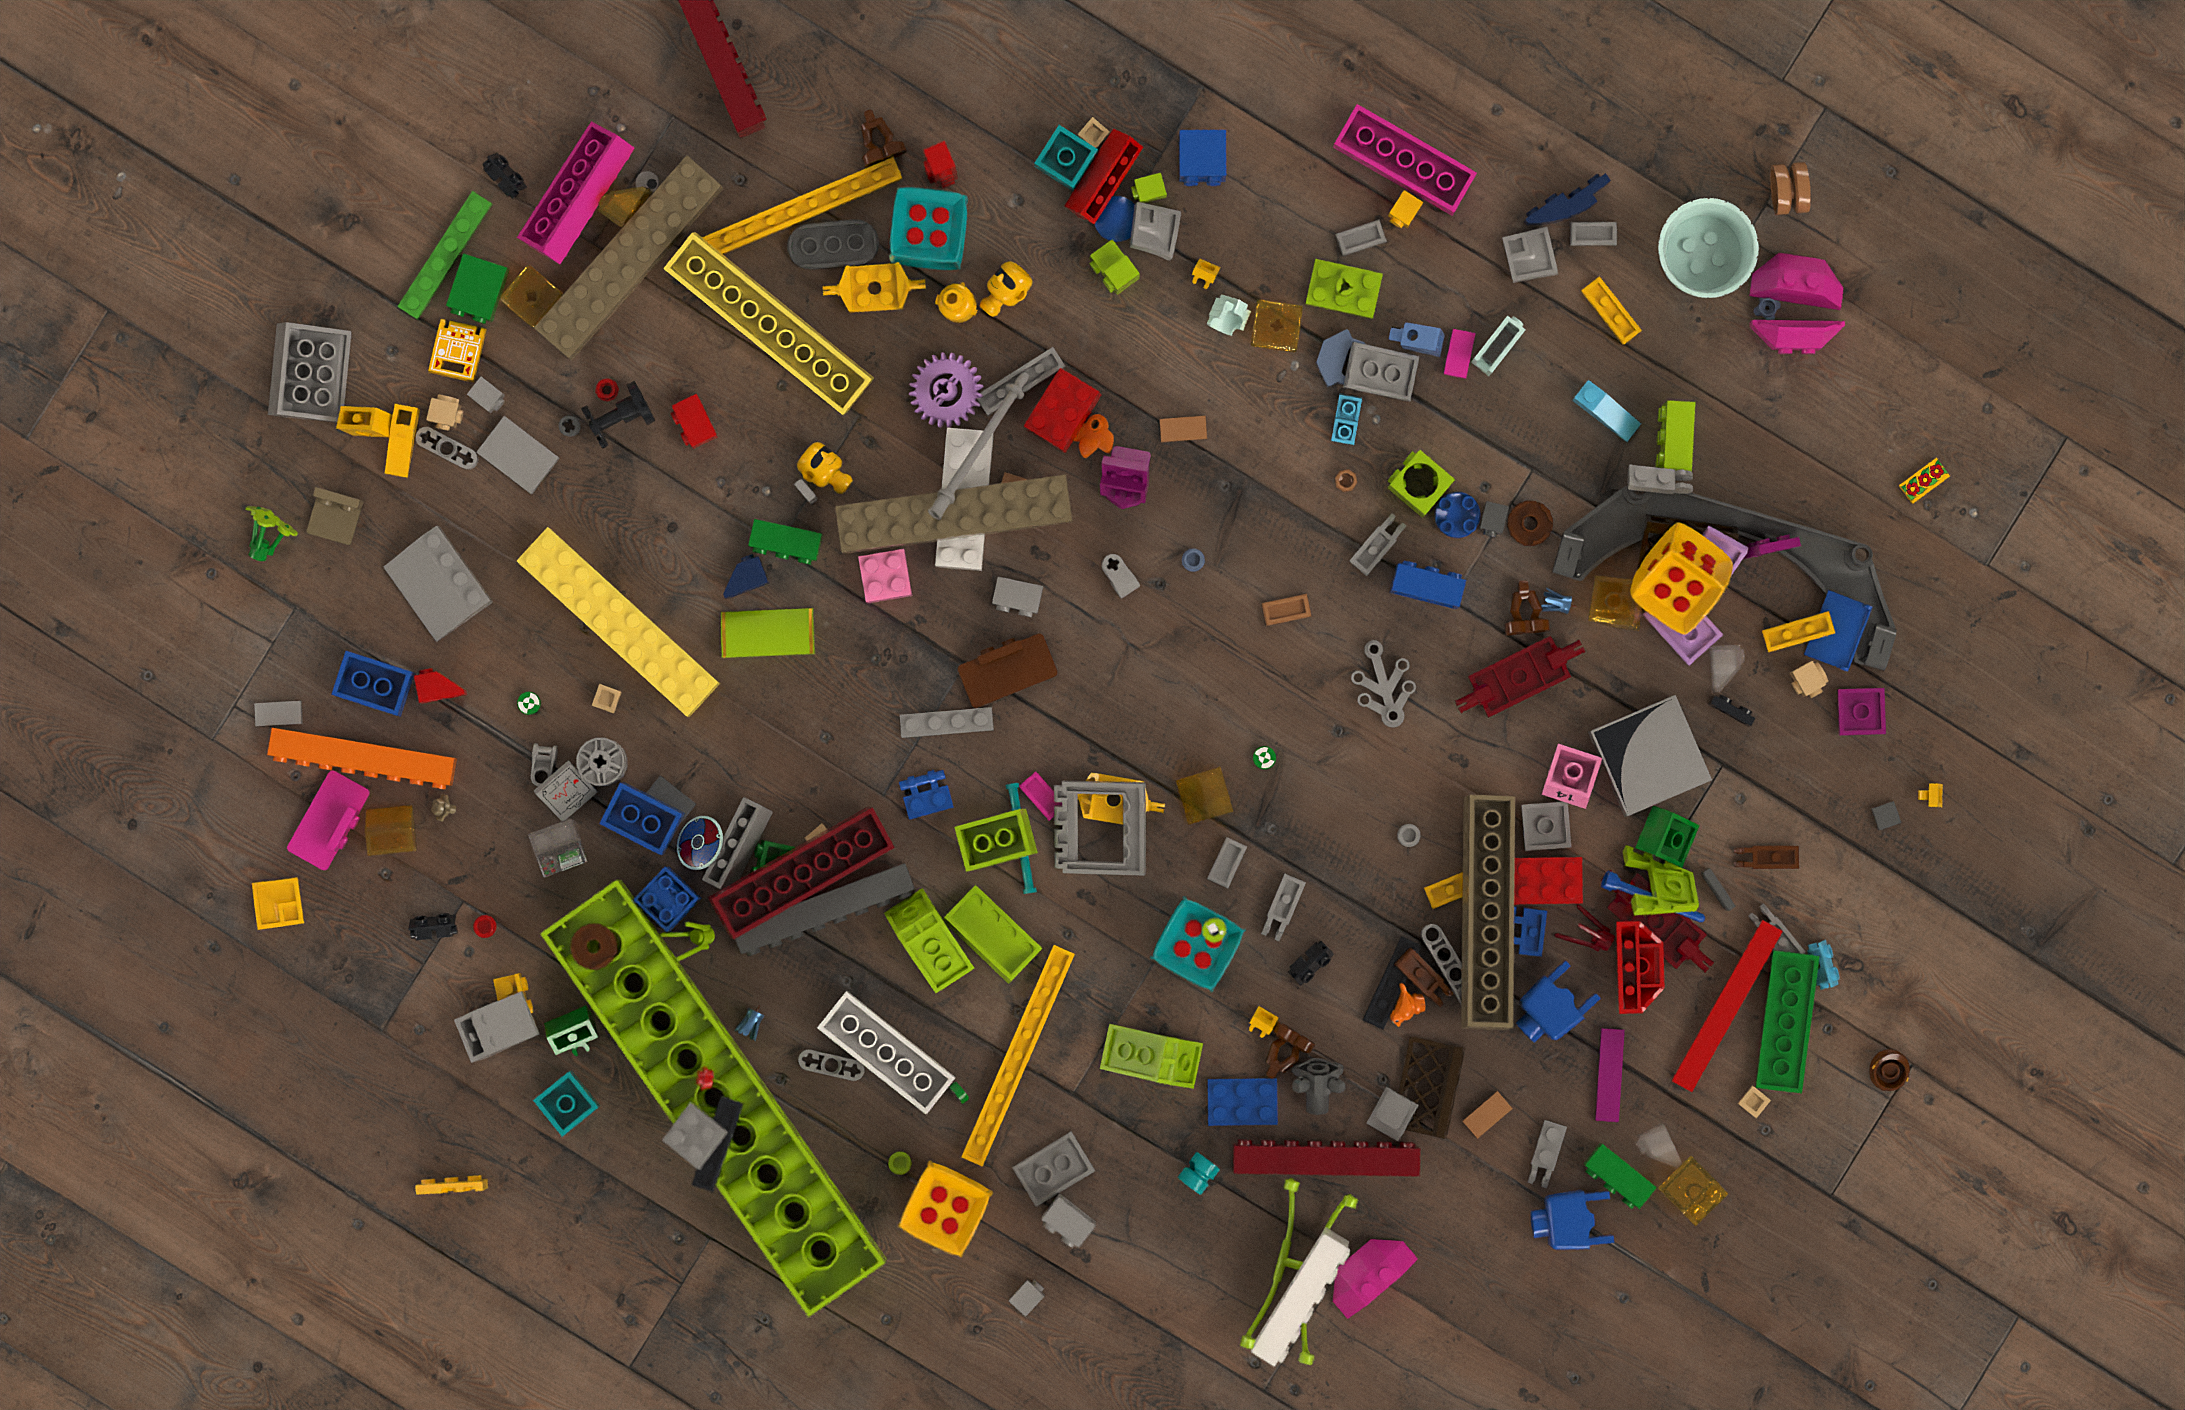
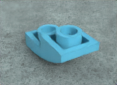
M1339 393L1331 441L1354 445L1362 397Z

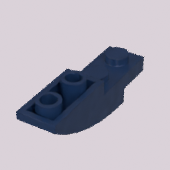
M1606 173L1601 177L1599 174H1596L1587 181L1589 185L1583 190L1578 187L1569 194V200L1564 193L1558 196L1556 193L1552 194L1544 200L1546 205L1539 209L1536 206L1526 213L1528 218L1524 221L1525 225L1539 226L1552 224L1572 218L1586 211L1598 202L1593 195L1608 185L1611 181Z

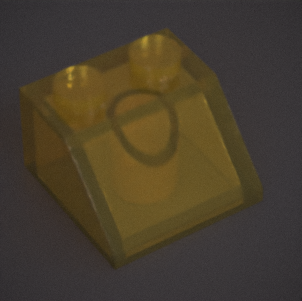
M642 186L611 191L609 195L605 193L598 203L600 205L598 211L619 227H624L647 201L652 190Z
M1595 575L1588 621L1619 629L1639 631L1643 608L1631 597L1630 590L1633 580Z
M1221 767L1176 780L1188 825L1233 812Z
M1692 1156L1658 1187L1695 1227L1728 1195L1723 1187Z

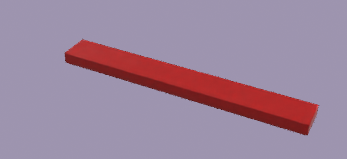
M1761 920L1674 1074L1672 1082L1693 1092L1780 938L1782 930Z

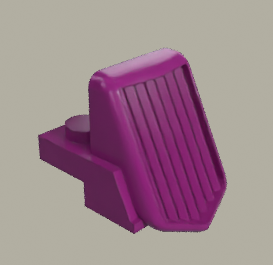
M1120 446L1113 447L1111 457L1104 456L1102 460L1100 495L1105 496L1120 509L1145 503L1149 487L1151 454L1142 450Z

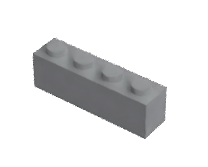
M743 797L723 837L721 851L716 860L709 865L702 880L719 889H723L739 880L773 812Z

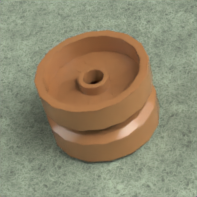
M1793 163L1789 172L1784 164L1772 165L1770 170V187L1775 215H1787L1791 210V204L1797 214L1808 213L1810 211L1811 197L1806 163Z

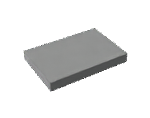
M1352 342L1343 387L1410 402L1419 356Z
M505 416L476 452L530 494L534 493L560 459Z
M1072 1131L1012 1167L1036 1207L1095 1171Z

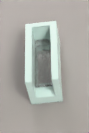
M1507 316L1471 363L1490 376L1524 333L1525 329L1522 327L1524 324L1514 316L1512 318Z

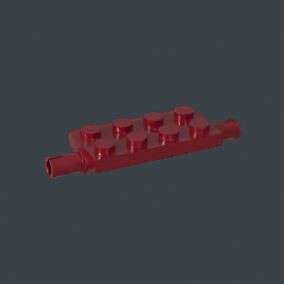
M1549 636L1468 676L1473 692L1454 700L1456 706L1466 702V705L1459 707L1458 710L1462 714L1464 711L1480 705L1489 718L1570 678L1571 675L1566 666L1567 661L1585 653L1584 647L1574 651V648L1582 645V643L1578 639L1563 648H1557L1552 637Z
M1638 873L1628 883L1652 893L1650 883ZM1618 889L1616 891L1613 890L1616 893V897L1606 908L1621 921H1641L1663 941L1664 959L1672 967L1677 969L1685 960L1690 959L1705 973L1709 968L1703 961L1709 967L1714 964V961L1699 949L1700 942L1707 934L1689 918L1677 913L1634 915L1631 902L1633 895Z

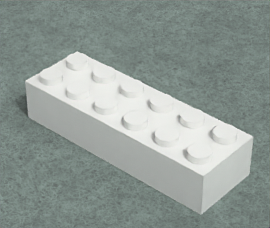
M947 428L942 489L947 488L982 434V430ZM994 433L957 489L989 485ZM985 535L937 541L935 566L939 568L982 571Z
M848 991L844 993L817 1027L925 1114L930 1111L956 1078Z
M1327 1227L1324 1228L1257 1336L1254 1348L1251 1349L1252 1353L1273 1366L1278 1361L1280 1363L1284 1361L1290 1348L1288 1344L1290 1342L1295 1343L1301 1333V1323L1306 1324L1313 1314L1314 1308L1312 1306L1314 1302L1320 1303L1326 1290L1324 1286L1326 1283L1331 1285L1337 1275V1265L1339 1263L1343 1265L1349 1256L1348 1240Z

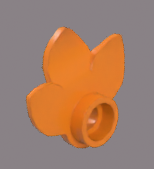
M1095 414L1083 424L1074 441L1080 442V453L1084 458H1088L1097 448L1109 454L1113 447L1114 437L1108 430L1107 419L1100 414ZM1099 422V426L1094 429L1095 423Z

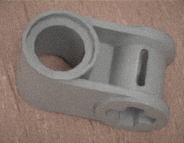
M1110 554L1103 559L1102 569L1121 599L1140 587L1139 582L1120 556ZM1108 559L1112 561L1117 560L1116 571L1107 568L1109 564Z
M534 743L531 781L535 786L541 785L536 781V776L539 772H547L548 778L554 773L558 746L545 747Z

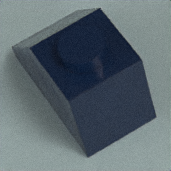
M752 554L741 558L742 563L736 565L723 593L725 599L769 584L759 556L754 557Z

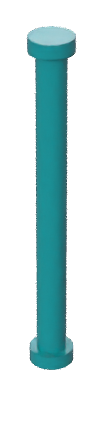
M1019 783L1005 785L1009 791L1012 811L1021 809L1017 789ZM1029 856L1020 858L1025 887L1023 894L1037 892L1033 885Z

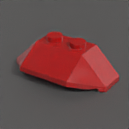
M1616 921L1619 1014L1643 1013L1665 988L1663 941L1641 921Z

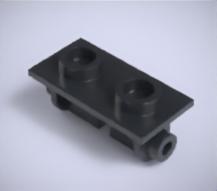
M498 153L489 155L488 159L482 164L484 166L483 170L494 182L500 177L503 179L497 186L507 197L514 199L519 195L518 191L527 188L523 177L512 170L504 156Z
M441 913L435 917L421 915L410 919L408 929L410 930L411 939H416V941L432 939V931L435 930L437 938L453 937V934H458L457 925H455L456 914Z
M1322 941L1315 942L1305 952L1310 958L1307 962L1300 956L1290 966L1288 973L1300 986L1311 981L1315 975L1314 973L1320 967H1325L1329 964L1331 957L1334 955Z

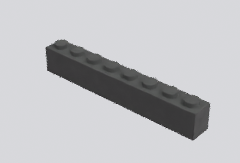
M904 863L793 905L737 937L736 942L740 953H746L749 957L760 953L759 948L768 945L770 949L781 945V939L790 936L792 941L804 936L803 931L812 929V932L824 929L826 928L824 923L833 920L834 924L847 920L846 915L855 912L856 916L869 912V906L876 904L877 908L888 905L890 904L889 899L898 896L899 900L912 896L911 891L915 890L907 865Z

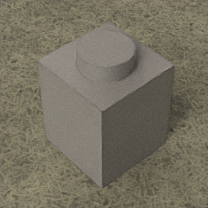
M480 377L467 393L469 397L490 413L493 410L497 412L505 402L503 400L505 395L483 377Z
M1027 1279L1010 1297L1009 1302L1026 1317L1045 1296L1042 1292L1044 1288L1035 1279L1032 1282Z

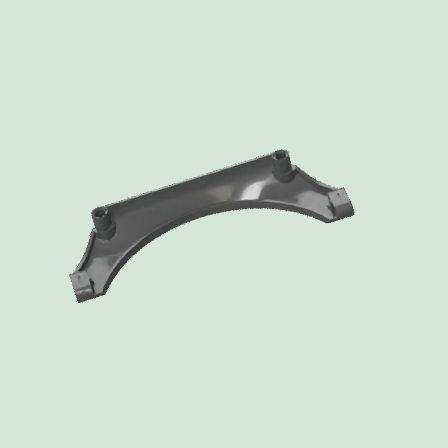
M1626 486L1563 532L1552 573L1582 581L1608 557L1625 547L1641 541L1646 514L1737 527L1739 536L1755 542L1763 539H1770V543L1776 542V537L1789 534L1790 538L1799 537L1801 546L1778 551V553L1797 565L1813 580L1825 596L1828 590L1873 607L1853 660L1855 663L1885 671L1897 629H1895L1896 627L1879 584L1872 561V549L1866 544L1694 493L1665 494L1644 491L1643 495H1636L1633 490H1629ZM1649 532L1648 538L1657 536L1659 534ZM1857 549H1863L1866 552V559L1864 561H1859L1856 558L1855 552Z

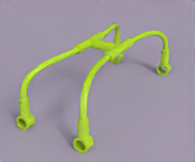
M1293 1178L1286 1179L1283 1187L1289 1190V1218L1286 1238L1282 1243L1272 1278L1274 1281L1268 1297L1248 1332L1242 1336L1240 1345L1246 1348H1254L1256 1339L1252 1338V1334L1273 1300L1278 1284L1282 1280L1285 1266L1299 1270L1303 1264L1302 1261L1288 1258L1294 1226L1295 1192H1297L1299 1182ZM1351 1194L1344 1195L1343 1200L1339 1203L1325 1227L1331 1229L1337 1216L1345 1206L1356 1208L1358 1198L1353 1197ZM1302 1322V1352L1298 1361L1312 1365L1314 1355L1308 1351L1307 1323Z

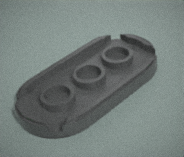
M858 219L803 224L792 232L787 242V251L790 259L795 265L805 270L865 265L876 256L879 248V238L875 229L867 222Z

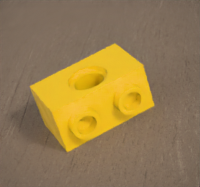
M341 406L336 429L353 436L389 437L393 415L373 407Z

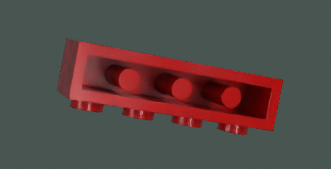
M1113 128L1064 206L1076 216L1095 224L1140 154L1143 146L1131 136Z
M945 141L924 149L926 161L923 163L930 184L935 182L937 188L942 186L943 189L954 185L955 180L958 179L957 170Z

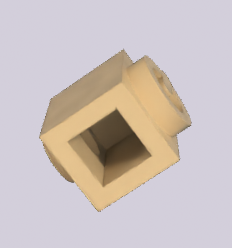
M439 394L437 399L431 398L426 420L435 423L438 429L449 431L450 427L456 428L457 423L461 424L463 418V410H460L459 399Z
M1810 661L1790 672L1794 680L1791 683L1798 695L1802 694L1803 697L1809 695L1810 698L1817 696L1823 692L1821 688L1828 682L1826 673L1818 662Z

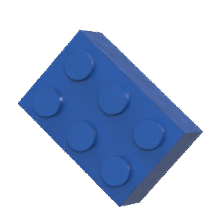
M1409 561L1397 564L1389 593L1452 609L1460 607L1466 580L1461 579V574L1448 572L1447 575L1439 573L1440 569L1426 566L1424 569L1416 568L1417 564Z
M345 651L331 695L401 717L415 673Z
M620 782L599 824L659 855H663L685 813L625 782Z

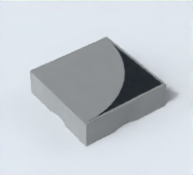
M1676 695L1588 732L1598 757L1602 758L1601 763L1609 774L1611 787L1624 817L1712 780Z

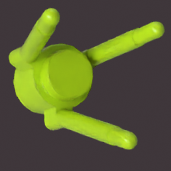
M686 922V926L695 929L690 932L660 933V936L690 937L691 941L698 945V947L676 957L675 961L678 962L701 950L709 949V944L713 943L715 937L710 924L702 925Z

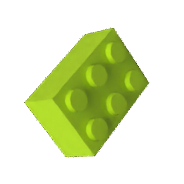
M1666 401L1659 408L1658 422H1662L1660 431L1657 432V445L1661 446L1659 454H1656V468L1674 469L1675 471L1688 470L1692 472L1695 402Z
M1026 809L1010 811L955 827L966 872L1038 853Z

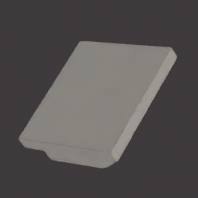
M1386 1087L1367 1124L1396 1141H1400L1419 1105Z

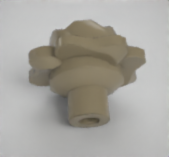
M441 794L440 798L432 802L431 812L436 815V820L443 822L448 814L456 812V806L450 804L448 795Z

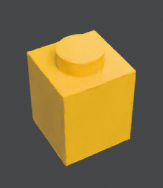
M1404 190L1388 215L1391 218L1390 222L1399 228L1403 226L1408 228L1423 202Z

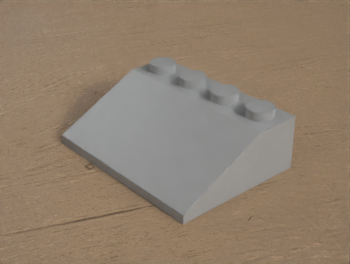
M288 322L277 323L268 415L337 422L340 407L345 404L352 331Z
M435 526L384 566L386 572L436 642L493 603L439 526Z

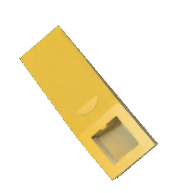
M395 404L390 427L385 474L408 478L420 409Z

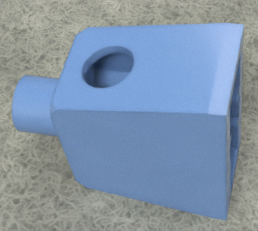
M1405 322L1404 328L1391 327L1389 340L1401 342L1400 345L1403 349L1440 357L1445 334L1440 328ZM1413 335H1418L1416 340L1411 341Z

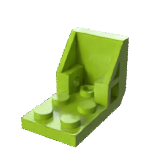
M923 888L884 913L900 942L935 993H938L975 969Z
M1109 1024L1100 1069L1158 1083L1194 1089L1203 1043Z

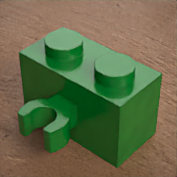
M587 1005L544 1023L546 1038L555 1055L572 1049L573 1055L578 1056V1047L583 1046L588 1052V1041L598 1038L596 1022Z

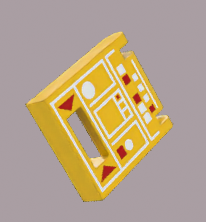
M441 319L430 360L429 373L474 383L486 336V328L481 327L480 334L476 335L477 326L450 321L448 328H445L446 320ZM443 361L465 365L463 373L443 369Z

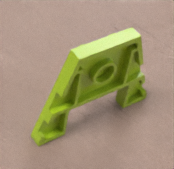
M1625 846L1623 850L1625 866L1647 870L1652 891V897L1634 893L1631 899L1634 915L1693 912L1697 910L1699 901L1693 872L1667 861L1665 864L1653 860V856L1648 853L1641 855L1634 852L1633 847Z

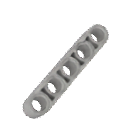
M1428 924L1422 928L1421 938L1461 1004L1462 976L1459 980L1453 981L1449 976V972L1452 968L1456 967L1462 973V963L1442 929L1435 924ZM1429 928H1435L1438 932V937L1434 941H1429L1425 936ZM1441 948H1447L1450 952V956L1446 961H1441L1437 956Z

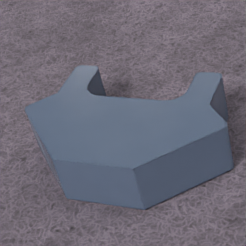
M1348 329L1324 340L1316 366L1327 387L1336 383L1344 385L1345 376L1342 374V369L1352 342L1365 344V342L1353 339Z

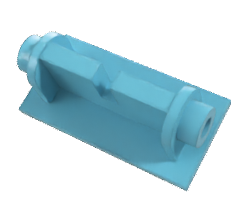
M1826 940L1819 942L1818 946L1817 943L1809 944L1807 953L1820 956L1819 964L1821 968H1818L1817 986H1820V990L1829 988V984L1830 987L1838 985L1839 972L1832 963L1833 951L1831 946L1827 945Z

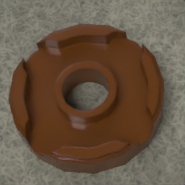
M1526 500L1517 504L1511 510L1507 518V528L1510 536L1517 543L1524 546H1536L1543 543L1550 536L1553 529V517L1550 510L1544 504ZM1533 517L1537 522L1536 528L1533 530L1526 529L1524 526L1525 518Z
M590 923L580 927L574 933L570 950L573 959L580 966L586 969L598 970L606 967L613 961L617 953V941L615 935L608 927L602 924ZM591 940H597L600 943V950L597 953H591L587 948Z

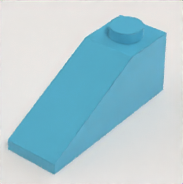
M1589 380L1572 400L1626 442L1641 425L1638 420L1614 399Z

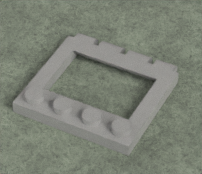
M1064 780L1062 785H1054V802H1062V806H1054V825H1062V828L1054 829V847L1062 848V851L1054 852V868L1063 869V873L1142 876L1146 874V783ZM1078 794L1123 795V862L1078 861Z

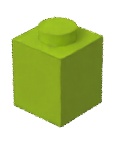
M1161 173L1135 179V186L1131 187L1134 200L1139 199L1141 203H1149L1167 198Z

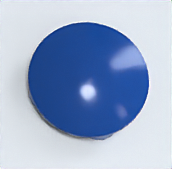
M1112 196L1095 223L1098 233L1109 241L1113 239L1114 242H1121L1131 238L1135 204L1125 197Z
M1452 492L1442 497L1437 503L1434 513L1435 522L1440 531L1453 538H1462L1474 532L1480 522L1481 515L1479 505L1475 499L1463 492Z

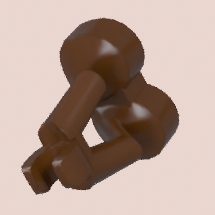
M872 110L864 112L867 122L861 125L863 143L869 149L862 156L865 167L868 168L889 158H897L907 152L904 142L892 141L894 134L883 118L875 119ZM877 128L885 137V144L881 148L872 143L873 129Z
M1526 580L1519 581L1518 592L1512 594L1510 613L1514 620L1505 624V635L1550 631L1549 620L1538 618L1542 608L1534 590L1529 591L1528 581ZM1522 600H1528L1533 609L1530 619L1525 621L1522 620L1519 612Z
M1277 1021L1273 1028V1032L1279 1038L1271 1043L1265 1060L1270 1065L1266 1075L1271 1079L1275 1078L1278 1071L1286 1073L1299 1060V1051L1311 1053L1316 1045L1280 1021ZM1290 1042L1293 1046L1291 1056L1280 1062L1277 1060L1279 1048L1284 1043Z

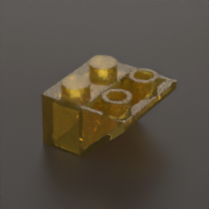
M413 805L366 810L365 835L367 856L417 851Z

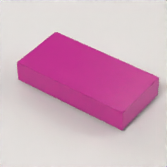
M1452 329L1444 375L1466 379L1475 333Z
M1036 771L1019 785L1020 789L1048 821L1054 817V806H1062V802H1054V791Z

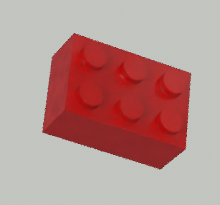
M1060 368L1024 424V428L1065 454L1102 395L1098 390Z
M1582 857L1515 858L1514 904H1583Z

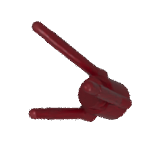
M1580 904L1576 906L1577 909L1599 928L1594 931L1578 923L1579 928L1592 935L1591 941L1594 943L1559 933L1554 934L1556 938L1590 947L1598 952L1600 949L1607 951L1615 938V935L1609 933L1611 929L1601 924Z

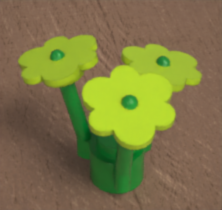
M259 506L246 507L245 510L251 511L254 519L252 539L249 545L251 549L248 554L251 558L258 561H266L268 555L273 556L275 548L284 535H298V532L289 524L275 516L272 510ZM259 525H260V526H261V529H260V532H259V536H258V538H257L258 527H259ZM277 525L279 526L277 530L280 533L272 545L269 546L270 542L263 539L266 527Z

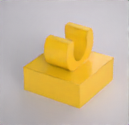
M1199 258L1192 272V275H1194L1193 283L1196 284L1197 280L1201 278L1205 280L1204 288L1207 289L1210 283L1213 284L1220 267Z
M1929 784V791L1918 790V800H1929V807H1942L1943 784Z
M1258 1006L1249 1022L1251 1024L1249 1031L1252 1032L1256 1027L1262 1031L1259 1037L1263 1038L1266 1034L1269 1035L1278 1017Z

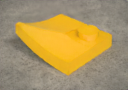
M298 877L252 882L258 930L304 923Z

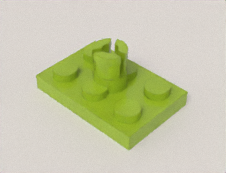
M1315 259L1305 305L1373 319L1383 274Z

